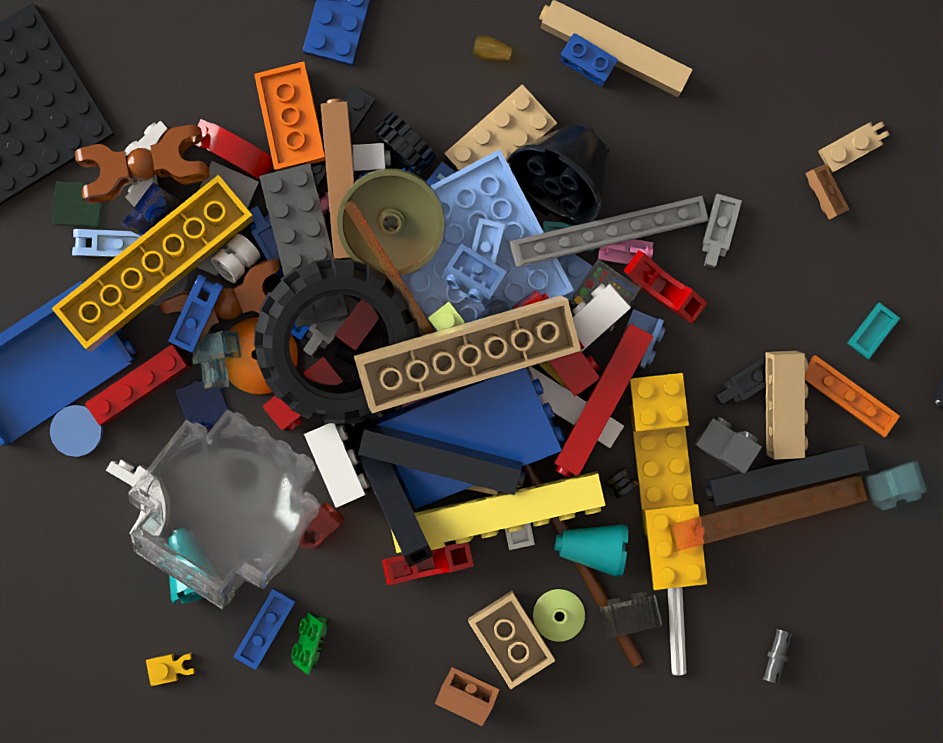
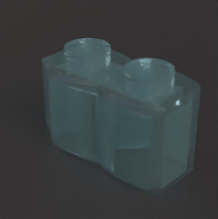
M917 461L907 462L864 476L874 507H881V510L897 506L896 501L906 499V502L921 499V494L927 492Z

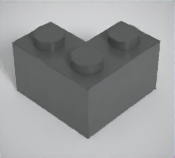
M720 417L717 420L709 419L693 445L735 472L745 474L762 446L756 443L758 438L747 431H732L730 429L732 425Z

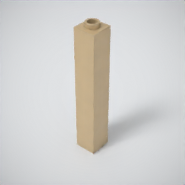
M553 0L550 6L545 5L539 19L542 20L541 29L566 42L570 40L574 33L578 34L617 58L616 67L676 97H679L693 70L556 0Z

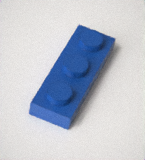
M273 588L233 657L256 670L296 600Z

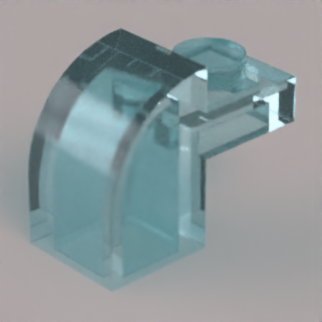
M220 331L205 335L198 341L193 352V365L201 364L204 389L229 387L226 361L241 358L238 332Z

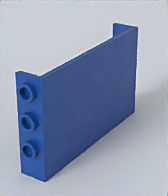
M83 281L78 282L0 333V446H8L137 361L134 356L137 353L136 349L129 340L125 341L120 334L123 331L122 328L90 353L52 310L56 304L83 284Z
M529 367L438 393L380 417L377 425L520 461L522 466L562 451V442L565 441L560 426L555 427L551 419L555 416L550 403H544L541 396L544 393L542 384L538 378L534 380ZM393 464L397 478H402L406 486L404 487V492L408 501H413L416 509L474 486L466 482Z

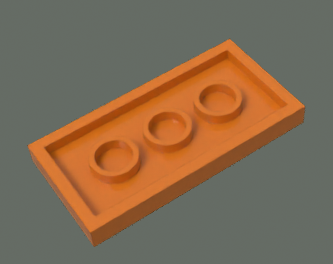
M305 62L254 74L274 170L277 172L308 163L314 164L326 161Z

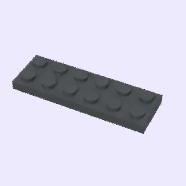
M308 163L259 176L284 276L295 268L300 269L312 264V261L327 258L334 259L311 164ZM344 295L326 296L310 304L298 316L296 320L297 328L348 316L349 313Z

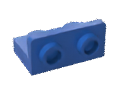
M574 33L561 52L559 61L603 88L617 63V58Z

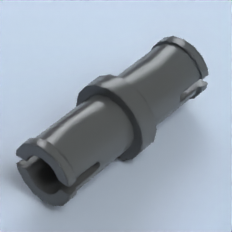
M776 629L777 632L771 652L768 651L767 654L769 661L763 680L779 684L784 663L788 662L787 652L793 633Z

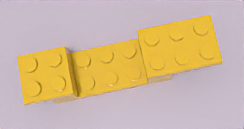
M683 373L632 378L629 381L632 405L629 407L644 535L648 538L653 589L659 590L707 584L698 504H694L685 431V426H689Z

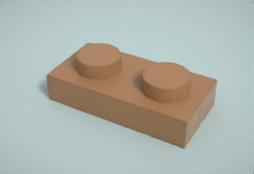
M826 164L805 173L811 189L815 191L820 201L822 211L829 220L850 210Z

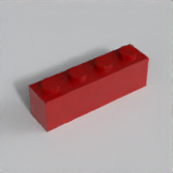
M535 290L511 309L550 298L546 293L540 295ZM579 340L580 348H581V350H582V349H584L585 347L583 346V344H582L581 341ZM581 351L549 360L574 397L600 379L596 373L600 369L591 356L586 359Z
M171 344L86 402L85 405L97 423L106 426L190 369L191 366L180 349Z

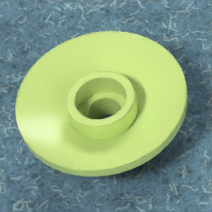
M554 589L544 593L537 600L533 610V620L537 630L545 638L558 642L566 641L576 636L582 629L585 611L582 602L575 594L564 589ZM557 612L564 613L562 621H557L554 618Z

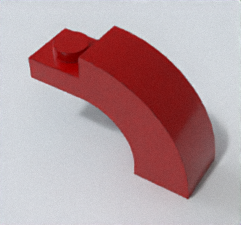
M202 119L197 126L202 129L203 137L202 141L195 146L225 160L260 180L259 176L270 174L274 167L272 156L214 123L211 124Z
M639 250L623 271L633 280L632 282L651 298L693 324L707 305V302L693 289L671 277L651 258Z
M456 542L448 543L443 548L431 550L434 555L433 557L410 568L403 554L382 559L387 585L473 567L469 542L456 544Z

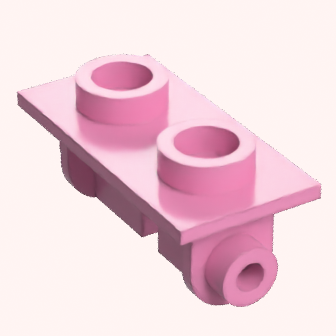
M633 239L600 247L598 259L629 264L638 250L652 259L653 242Z

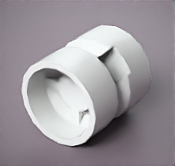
M236 234L226 244L227 249H220L211 258V263L216 271L231 283H236L245 274V268H251L261 257L257 248L240 234Z

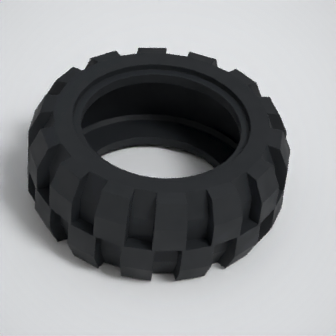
M327 258L312 261V264L300 269L295 268L280 279L281 282L272 292H268L260 307V315L257 325H255L254 346L257 363L266 384L277 399L280 398L289 406L290 410L307 419L313 417L323 420L324 423L344 424L345 420L359 418L361 421L379 413H372L370 411L360 377L345 384L327 385L315 382L297 370L290 355L291 331L302 311L316 300L330 295H351L368 302L378 315L382 329L381 348L420 337L417 318L413 315L410 301L400 287L393 283L385 274L367 264L351 259L337 260Z

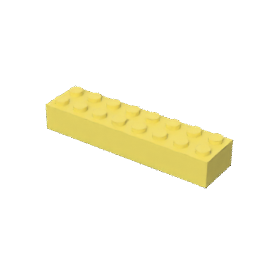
M595 471L577 477L574 476L517 489L515 495L499 493L414 514L430 549L434 550L445 547L448 541L455 540L456 544L469 542L474 535L481 534L482 538L497 535L500 529L507 528L508 532H514L523 529L524 524L533 522V526L548 524L549 518L559 516L560 521L575 517V512L585 510L586 515L601 511V506H605V499L599 473ZM392 532L396 552L399 553L401 550Z

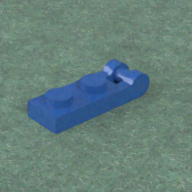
M199 274L168 342L190 352L195 350L212 310L223 290V285L217 282L213 284L207 281L206 277ZM201 290L210 293L208 300L199 297Z

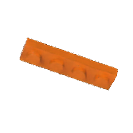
M813 355L808 362L805 382L877 434L886 437L900 417L897 413L816 355Z

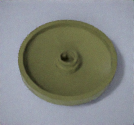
M381 169L364 175L348 189L338 210L337 228L342 246L352 260L367 264L386 276H401L420 269L436 254L444 235L445 214L437 193L424 179L401 169Z

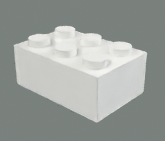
M329 423L304 434L335 507L368 494L367 488L370 487V483L366 474H360L356 464L360 463L355 449H349L346 440L350 438L344 425Z

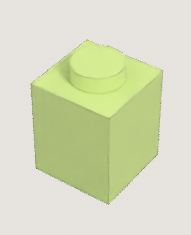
M450 301L428 317L437 331L465 324L464 319Z

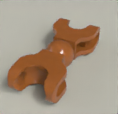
M197 125L171 128L165 133L159 143L150 145L151 150L137 148L128 155L125 151H111L108 147L101 144L76 150L75 159L80 166L84 168H100L98 179L83 186L81 191L82 200L89 204L112 201L120 195L126 185L133 184L134 179L147 181L153 178L156 173L160 178L169 176L184 185L207 179L210 172L209 167L204 162L185 161L183 159L187 148L202 141V129Z
M273 258L253 265L246 274L243 283L236 285L234 289L229 287L223 288L197 344L205 340L211 331V326L219 323L221 319H235L240 316L242 311L243 313L256 311L260 314V307L268 294L264 281L279 270L281 266L279 259ZM184 291L163 300L159 304L161 311L165 314L182 312L190 292ZM209 296L201 298L208 300Z

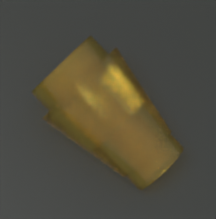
M486 34L483 36L477 35L472 55L478 56V59L508 62L512 46H508Z

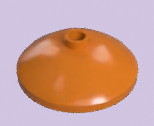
M252 317L237 323L225 336L220 352L221 365L228 380L240 390L252 394L271 393L272 390L266 384L257 360L253 358V352L255 351L254 331L259 317ZM291 334L290 355L294 366L297 367L298 348Z

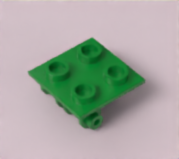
M307 612L305 619H302L300 623L298 644L294 645L291 654L292 662L307 675H310L313 666L317 665L320 652L317 650L322 649L319 646V642H324V639L321 637H325L329 626L327 618L321 616L316 618L309 612Z

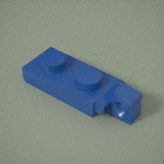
M256 206L249 210L255 222L250 225L251 233L267 260L277 258L280 261L269 215L264 217L260 208ZM282 265L275 273L277 277L284 274Z

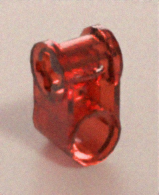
M326 501L300 529L297 537L298 543L305 549L317 547L328 535L330 536L345 518ZM305 531L308 533L314 531L316 533L314 536L315 543L311 541L306 543L304 541L306 538Z

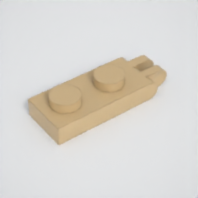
M869 122L818 152L830 172L833 173L882 146L883 142L881 140L890 134L888 130L880 135L877 134L876 131L885 126L883 122L875 126Z

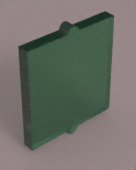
M56 181L55 198L52 200L54 205L53 224L99 227L100 208L103 207V204H89L82 200V188L90 183Z

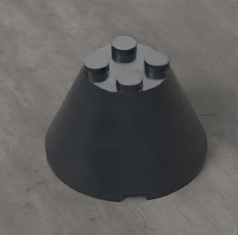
M589 124L567 125L516 148L510 155L508 163L511 164V171L526 200L546 216L550 212L561 217L560 222L580 225L592 222L599 214L602 203L606 160L610 149L594 133L593 128Z

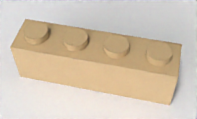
M798 351L766 352V455L774 460L805 458V450L808 448V439L805 435V425L808 422V413L805 409V399L808 396L805 373L808 370V361L805 354Z

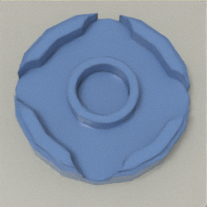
M79 405L68 406L59 411L53 418L50 436L57 450L67 456L80 457L90 454L100 444L103 436V425L97 423L87 407Z

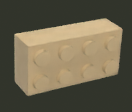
M522 84L444 153L445 159L458 172L500 149L508 163L510 155L516 148L553 132L556 129L557 122Z

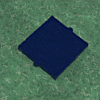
M216 376L199 382L194 380L191 385L175 390L190 433L206 427L213 428L214 424L231 418Z

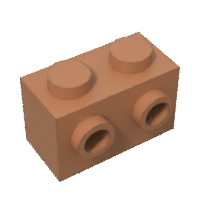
M452 667L441 687L435 704L483 726L493 708L499 689Z

